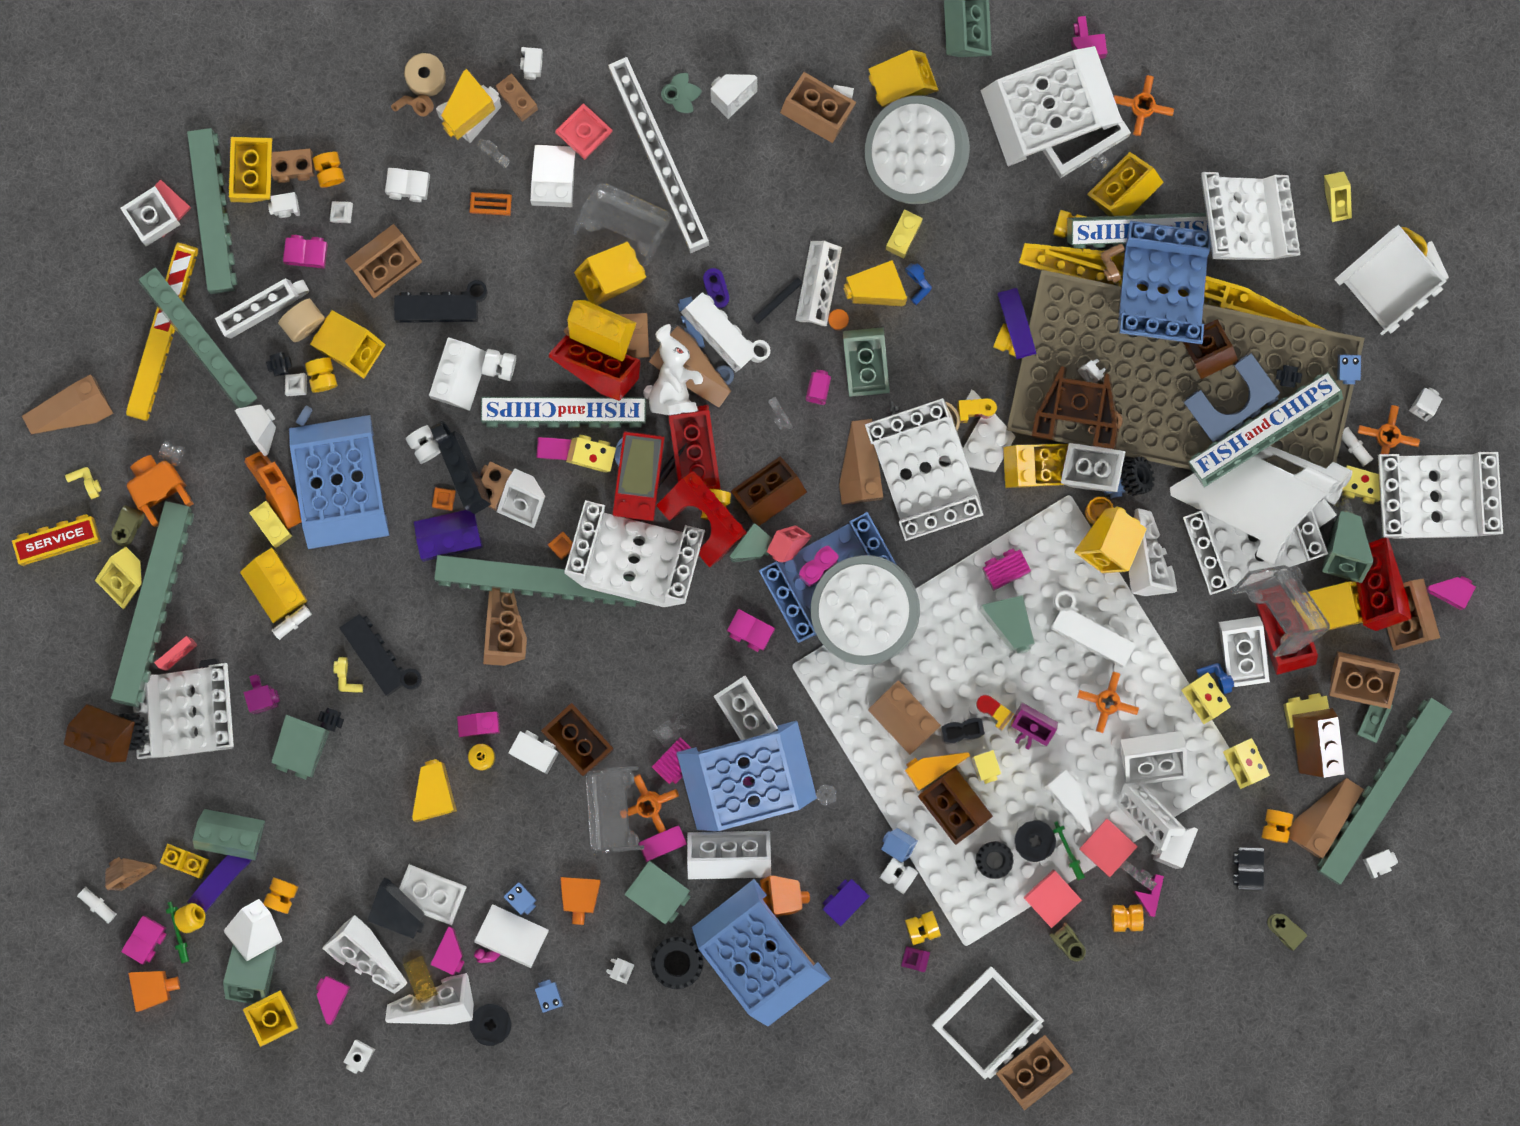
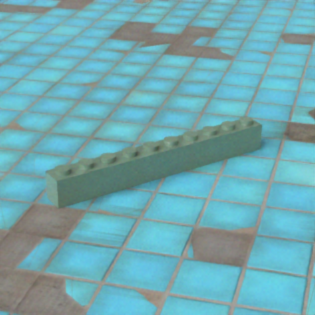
M168 501L164 503L111 699L116 703L139 708L140 702L143 703L146 693L144 686L145 683L149 682L151 671H149L150 664L154 663L156 658L155 646L161 640V624L165 623L167 618V611L165 609L167 603L170 604L172 599L171 587L172 584L176 583L178 572H176L177 565L182 562V547L188 541L189 534L186 532L188 525H192L194 513H192L189 506Z
M437 555L434 580L439 582V586L451 587L452 583L459 584V588L464 589L480 586L482 591H492V588H498L501 593L509 594L516 590L521 591V595L533 596L534 592L541 593V597L545 598L561 595L564 600H574V597L582 598L583 602L594 603L595 599L603 600V604L615 605V602H623V606L635 607L636 604H640V601L584 588L567 576L565 569ZM623 576L626 581H633L635 579L634 577Z
M1429 698L1427 701L1423 700L1417 708L1420 711L1417 717H1412L1406 725L1408 731L1405 735L1401 734L1395 742L1397 748L1394 752L1390 751L1384 759L1386 765L1382 770L1379 768L1373 776L1375 782L1371 787L1367 786L1362 793L1364 799L1360 804L1356 803L1351 811L1353 816L1349 822L1345 821L1340 830L1342 833L1338 839L1335 838L1329 848L1331 850L1327 856L1320 858L1317 865L1319 868L1317 871L1337 885L1342 884L1452 713L1450 709L1433 698Z

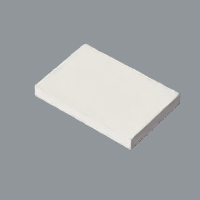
M409 864L399 889L425 913L424 915L452 925L467 886Z
M492 904L475 939V943L531 968L549 930Z

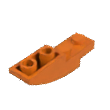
M261 451L245 458L244 463L265 491L266 500L286 529L301 523L298 501L275 462L271 463L267 455L264 456Z

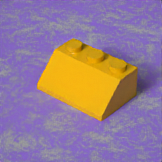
M231 137L229 199L231 202L252 203L270 199L272 138Z
M1129 152L1087 195L1108 216H1129L1164 182L1152 166Z
M574 300L567 319L570 338L620 361H624L636 322L589 301Z
M273 548L253 559L240 571L272 623L280 620L308 601Z

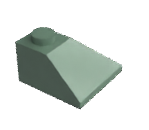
M754 523L730 555V561L734 563L761 559L764 555L768 557L770 554L767 550L773 539Z

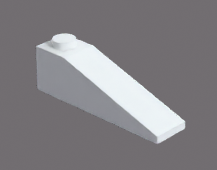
M1139 508L1135 509L1134 518L1138 519L1141 522L1140 524L1147 528L1129 570L1132 594L1151 596L1177 592L1174 571L1172 566L1167 567L1163 555L1167 554L1166 549L1162 548L1157 541L1160 533L1152 512Z
M355 915L345 922L322 948L342 965L346 962L357 967L355 972L360 975L362 972L371 975L374 983L394 994L407 984V981L371 929Z
M467 973L446 977L441 980L442 985L433 989L427 986L423 988L424 992L414 997L409 994L387 1004L385 1021L387 1023L457 1024L472 1021L474 1003Z

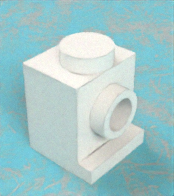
M522 47V56H525V58L521 57L520 70H523L524 78L534 80L536 77H541L542 49Z
M295 192L270 196L271 202L268 203L270 215L275 214V216L279 215V218L290 217L291 213H294L296 216H300L298 199Z
M1389 849L1363 859L1371 878L1378 877L1377 872L1383 875L1392 871L1391 867L1398 863L1393 852L1390 853Z
M355 1040L344 1060V1063L347 1064L346 1069L356 1074L358 1071L363 1072L375 1049L359 1040ZM355 1054H359L361 1056V1060L359 1062H356L354 1060Z

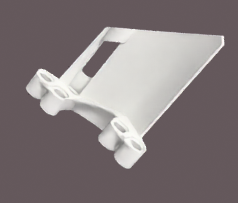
M1269 446L1205 488L1195 474H1192L1170 487V493L1172 497L1201 511L1203 510V512L1260 539L1261 543L1256 556L1276 566L1282 558L1284 549L1289 546L1293 538L1295 527L1322 499L1325 498L1327 502L1333 505L1336 504L1341 496L1343 487L1351 479L1352 470L1335 462H1332L1325 469ZM1274 454L1304 469L1293 475L1264 461V459Z

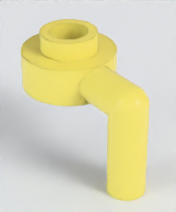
M88 467L65 475L68 483L84 477V485L90 498L94 499L100 496L101 486L98 480H93Z
M339 657L338 661H334V673H337L339 691L363 693V684H346L348 658Z

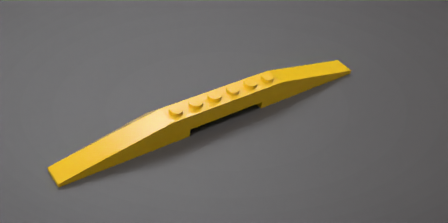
M1025 243L1019 263L1038 270H1046L1121 286L1124 253L1110 257L1121 277V280L1113 283L1112 280L1108 281L1103 272L1106 269L1101 259V253L1104 250ZM1206 276L1203 304L1324 329L1246 287ZM1144 284L1137 285L1140 291L1148 290ZM1165 287L1157 288L1161 294L1168 293ZM1178 290V294L1180 296H1188V292L1186 290Z

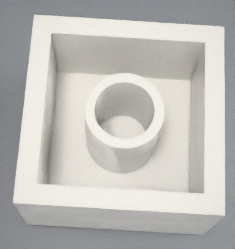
M155 186L120 208L145 246L150 245L181 225Z
M528 730L525 733L520 731L509 754L548 774L559 754L555 750V745L546 740L541 743L537 740L538 736Z

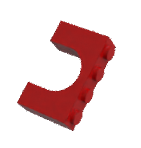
M694 471L683 477L656 505L669 521L679 515L687 506L697 507L706 514L711 524V535L708 541L700 548L699 556L709 568L721 560L747 534L742 525L737 522Z

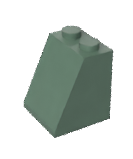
M1340 512L1330 532L1327 545L1328 554L1325 555L1322 572L1359 583L1363 582L1373 563V558L1361 516L1354 515L1351 512Z
M1023 595L983 604L980 607L982 615L1011 651L1016 650L1017 654L1029 651L1030 647L1035 644Z
M286 715L271 763L276 764L275 769L286 773L288 769L295 771L294 776L306 780L307 776L313 777L330 731Z
M650 861L625 893V896L665 925L668 921L672 924L679 914L676 910L680 904L684 907L691 898L688 895L690 890Z
M233 945L223 981L225 999L254 1004L268 997L277 953L276 945L248 961L245 960Z

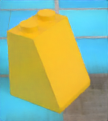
M909 50L869 68V80L875 86L877 92L876 100L882 107H887L892 102L904 97L925 96L939 91L926 54L923 52Z
M467 69L463 71L441 115L443 129L450 137L455 136L457 140L495 110L491 97Z
M628 242L588 257L574 272L588 301L595 305H599L639 285L646 278L645 270L639 264L636 253Z
M893 260L846 277V284H844L843 289L846 298H851L852 303L889 306L906 305L907 296Z
M331 310L319 331L314 335L310 345L364 379L386 344L367 329Z
M1121 507L1107 508L1088 531L1074 553L1101 573L1129 571L1147 528L1141 525L1138 519L1129 516L1125 509Z
M1355 581L1302 593L1301 604L1302 608L1306 610L1308 617L1306 622L1311 633H1319L1363 623Z
M437 759L425 762L426 766L420 769L412 815L415 822L457 811L445 764Z

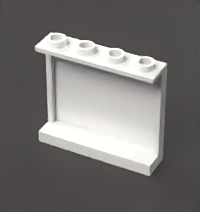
M1399 225L1388 232L1334 279L1339 286L1345 283L1383 327L1384 330L1380 333L1381 335L1387 331L1390 334L1400 327L1398 324L1400 320L1407 321L1414 315L1413 309L1418 307L1420 310L1429 302L1426 298L1431 294L1433 297L1443 290L1441 286L1447 282Z

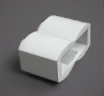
M388 168L385 193L389 195V198L401 200L402 197H408L413 202H421L422 199L427 200L430 174L422 171Z

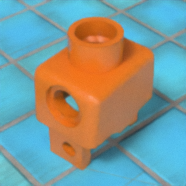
M148 455L131 465L130 469L135 478L127 483V489L137 508L145 513L152 526L157 527L159 521L151 508L176 492L179 493L185 505L190 507L194 504L184 488L187 485L168 461H161L156 464L152 455Z

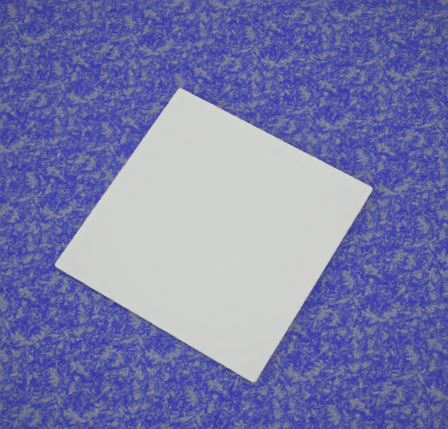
M1070 495L1057 501L917 587L920 617L916 632L908 645L893 658L878 664L858 665L838 658L823 645L793 664V670L892 830L899 828L918 840L910 859L965 946L970 945L1031 907L1023 897L1053 869L1067 884L1076 879L1072 867L1069 868L1068 866L1070 860L1059 833L1054 834L1056 838L1054 852L1045 860L1030 862L1019 855L1015 849L1014 837L1018 828L1024 823L1034 820L1042 821L1048 824L1052 831L1056 829L1054 822L1058 821L1059 826L1064 825L1065 829L1062 832L1076 860H1080L1081 863L1079 865L1083 874L1096 865L1079 848L1106 819L1112 822L1133 843L1146 835L1116 805L1125 783L1121 757V739L1182 731L1187 747L1188 778L1142 784L1173 817H1176L1235 780L1223 751L1229 749V746L1212 720L1205 724L1202 723L1181 689L1189 685V682L1119 572L1101 573L1074 553L1077 546L1091 529V526ZM1012 548L1015 551L1020 549L1031 572L993 591L982 570L986 566L985 562L995 557L997 560L1003 558V553ZM1069 591L1074 595L1076 599L1074 607L1079 610L1078 614L1084 617L1086 614L1097 619V624L1101 626L1106 624L1114 628V633L1122 636V634H1125L1133 639L1132 643L1136 644V647L1125 667L1122 668L1050 629L1059 613L1055 608L1054 599L1060 592ZM1023 595L1035 643L1030 647L1031 649L1017 654L1016 650L1011 651L980 612V607L983 604ZM1062 595L1058 599L1060 607L1069 608L1071 606L1070 597ZM1112 672L1120 673L1116 693L1120 697L1121 702L1139 707L1138 714L1134 715L1118 710L1108 716L1104 733L1096 732L1100 712L1096 704L1077 698L1079 690L1096 695L1107 690ZM898 680L941 725L911 755L868 711ZM983 695L991 696L1014 714L1023 702L1058 722L1057 731L1048 746L1032 739V745L1028 750L1025 748L1028 742L1027 735L1024 739L1020 740L1019 744L1015 743V739L1022 732L1011 727L1012 718L1004 729L1000 731L995 727L998 721L990 715L983 714L977 710L976 702L978 698ZM1109 697L1102 700L1106 704L1105 708H1109L1114 702ZM971 718L982 719L985 734L975 740L963 739L955 744H944L942 742L940 728L945 724L951 722L963 723ZM994 750L1001 774L997 776L998 780L987 784L984 783V780L979 782L971 758ZM968 752L970 756L956 765L955 768L993 817L955 845L918 797L919 794L945 774L918 791L905 773V770L908 768L906 764L915 758L919 761L922 758ZM1065 769L1068 772L1072 770L1079 778L1077 782L1082 791L1092 829L1088 834L1083 833L1044 788ZM1127 796L1125 804L1129 807V797ZM1137 807V815L1141 818L1140 809ZM1148 819V826H1149V829L1151 830V829H1152L1151 820ZM1039 836L1030 837L1029 841L1032 843V847L1041 844V841L1038 840ZM998 841L1004 843L1013 853L1014 864L1012 869L1002 878H987L977 869L976 854L980 847L988 842ZM991 852L987 856V864L991 868H998L1002 865L1003 858L998 852Z

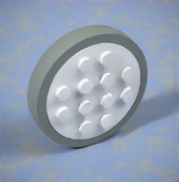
M908 96L898 99L885 107L877 115L869 129L865 143V161L868 172L875 185L883 193L899 202L925 204L936 201L947 195L958 184L965 172L970 151L968 132L960 116L950 106L938 99L927 96Z
M871 555L854 556L835 564L821 577L812 596L811 619L819 640L833 655L849 663L873 665L893 658L911 641L919 623L920 603L916 588L911 579L899 566L881 557Z

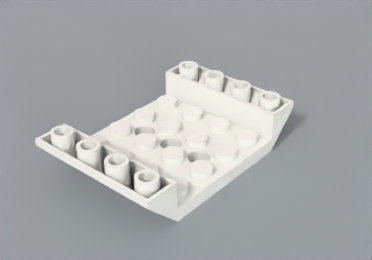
M1095 46L1067 52L1000 78L980 90L1007 166L1026 160V156L1099 128L1105 130L1123 123ZM1041 79L1048 81V87L1044 90L1037 88V83ZM1048 98L1055 100V105L1051 109L1044 107V101ZM1055 117L1062 119V124L1058 128L1051 126V120Z
M1218 172L1201 173L1213 259L1272 260L1300 255L1288 175H1273L1264 179L1219 177Z
M943 398L865 424L871 444H874L899 515V524L905 541L983 516L979 494L953 418ZM947 455L951 459L950 465L942 466L939 458ZM922 462L930 463L931 471L928 473L922 472L920 464ZM902 469H910L912 477L910 479L902 478L900 474Z
M1478 452L1472 455H1378L1383 537L1408 539L1478 537L1503 534L1498 452ZM1430 471L1437 473L1438 479L1436 482L1430 480ZM1432 491L1437 492L1439 495L1437 502H1433L1430 498ZM1433 511L1438 512L1440 515L1438 523L1434 522L1431 518Z
M585 500L565 568V574L584 588L660 607L685 604L705 530L685 525L684 531L680 532L604 513L605 505ZM635 539H642L644 544L637 546L633 541ZM635 556L640 561L633 564L628 559ZM631 574L635 579L633 581H626L623 576Z
M1312 509L1293 530V538L1289 546L1284 549L1282 558L1276 566L1265 560H1256L1255 553L1261 543L1260 539L1256 542L1250 541L1247 533L1203 512V510L1183 517L1210 595L1328 554Z
M227 663L209 665L207 668L150 676L149 682L145 683L144 686L146 693L143 703L140 702L139 708L133 707L134 713L144 717L145 720L143 722H147L148 725L145 729L149 730V733H145L148 739L143 740L146 744L141 746V749L136 750L137 759L172 757L232 749L234 747ZM193 686L195 688L194 695H192L191 689ZM194 707L196 708V715H195V716L193 715V708H194ZM195 728L198 730L197 736L194 735Z

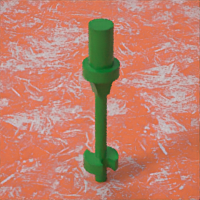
M1058 821L1054 822L1056 829L1053 832L1054 834L1059 833L1070 860L1069 868L1072 867L1077 880L1085 878L1079 865L1081 862L1076 860L1062 832L1065 829L1064 825L1059 826Z
M168 902L169 909H166V914H171L178 942L175 950H178L181 964L189 962L186 950L188 945L183 943L180 931L174 920L175 912L178 908L173 907L172 902Z

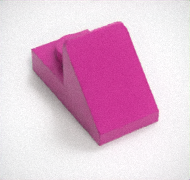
M1155 874L1153 878H1149L1147 890H1150L1149 894L1133 891L1148 916L1155 917L1164 876Z

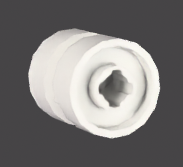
M488 349L483 363L482 374L491 377L498 375L499 379L511 381L516 364V355L509 353L501 355L497 350Z
M428 425L417 429L405 439L410 448L416 450L414 454L420 464L431 460L441 453L438 442L432 439L433 434ZM426 440V443L420 446V443Z
M893 857L879 878L888 884L893 883L894 888L904 894L918 872L910 866L905 867L904 862H900ZM896 870L901 872L898 878L894 875Z

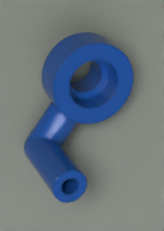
M910 263L905 268V272L922 287L910 299L917 305L931 291L932 287L925 279L924 269L917 263L915 265Z
M1219 663L1196 670L1198 677L1206 673L1211 674L1215 672L1222 693L1232 692V687H1234L1232 676H1227Z

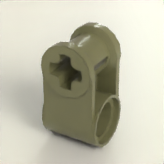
M124 505L112 530V539L120 546L130 545L144 520L145 513ZM125 533L126 538L120 539L118 537L119 534Z
M1272 914L1268 918L1267 925L1269 929L1292 951L1307 937V934L1284 914ZM1275 919H1281V927H1275L1277 924Z
M1066 922L1063 923V927L1057 932L1049 934L1050 938L1069 960L1078 962L1085 957V947ZM1064 933H1067L1064 937L1059 939L1060 936H1062ZM1077 946L1081 949L1082 954L1079 958L1071 956L1070 950L1072 947Z

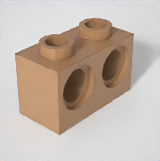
M512 73L496 85L497 92L522 122L538 110L537 104Z
M311 149L272 152V178L277 180L278 183H287L293 178H298V181L310 180V177L315 176L312 160L313 152ZM305 161L308 163L304 170L298 169L300 162ZM280 164H287V169L284 172L277 171Z
M489 462L488 466L484 465L480 476H482L481 480L485 489L492 491V497L490 498L492 505L488 507L496 511L512 471L493 462ZM499 471L501 478L498 481H492L490 479L492 472Z

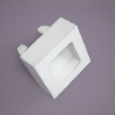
M1098 359L1089 361L1077 370L1086 382L1096 383L1104 377L1103 373L1106 369L1099 370L1096 363L1099 362Z
M619 958L617 960L611 959V962L615 963L613 970L607 969L606 972L610 974V978L627 984L634 964Z

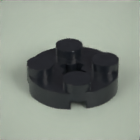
M1042 821L1026 822L1016 831L1014 837L1015 849L1027 861H1043L1051 856L1056 847L1054 832L1048 824ZM1039 836L1038 840L1041 841V844L1032 847V843L1029 841L1030 837Z
M486 1004L479 1007L473 1013L469 1027L473 1037L480 1044L494 1046L503 1042L509 1036L512 1022L509 1013L503 1007L496 1004ZM490 1019H493V1022L497 1024L496 1028H492V1031H489L488 1027L485 1026V1022H489Z

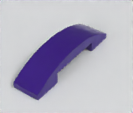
M1014 288L997 293L1016 359L1036 354L1018 289Z
M227 855L204 880L187 903L197 904L206 913L216 902V899L252 860Z

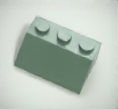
M944 0L947 55L955 57L992 56L989 0Z
M204 809L197 821L194 832V849L256 860L265 821Z

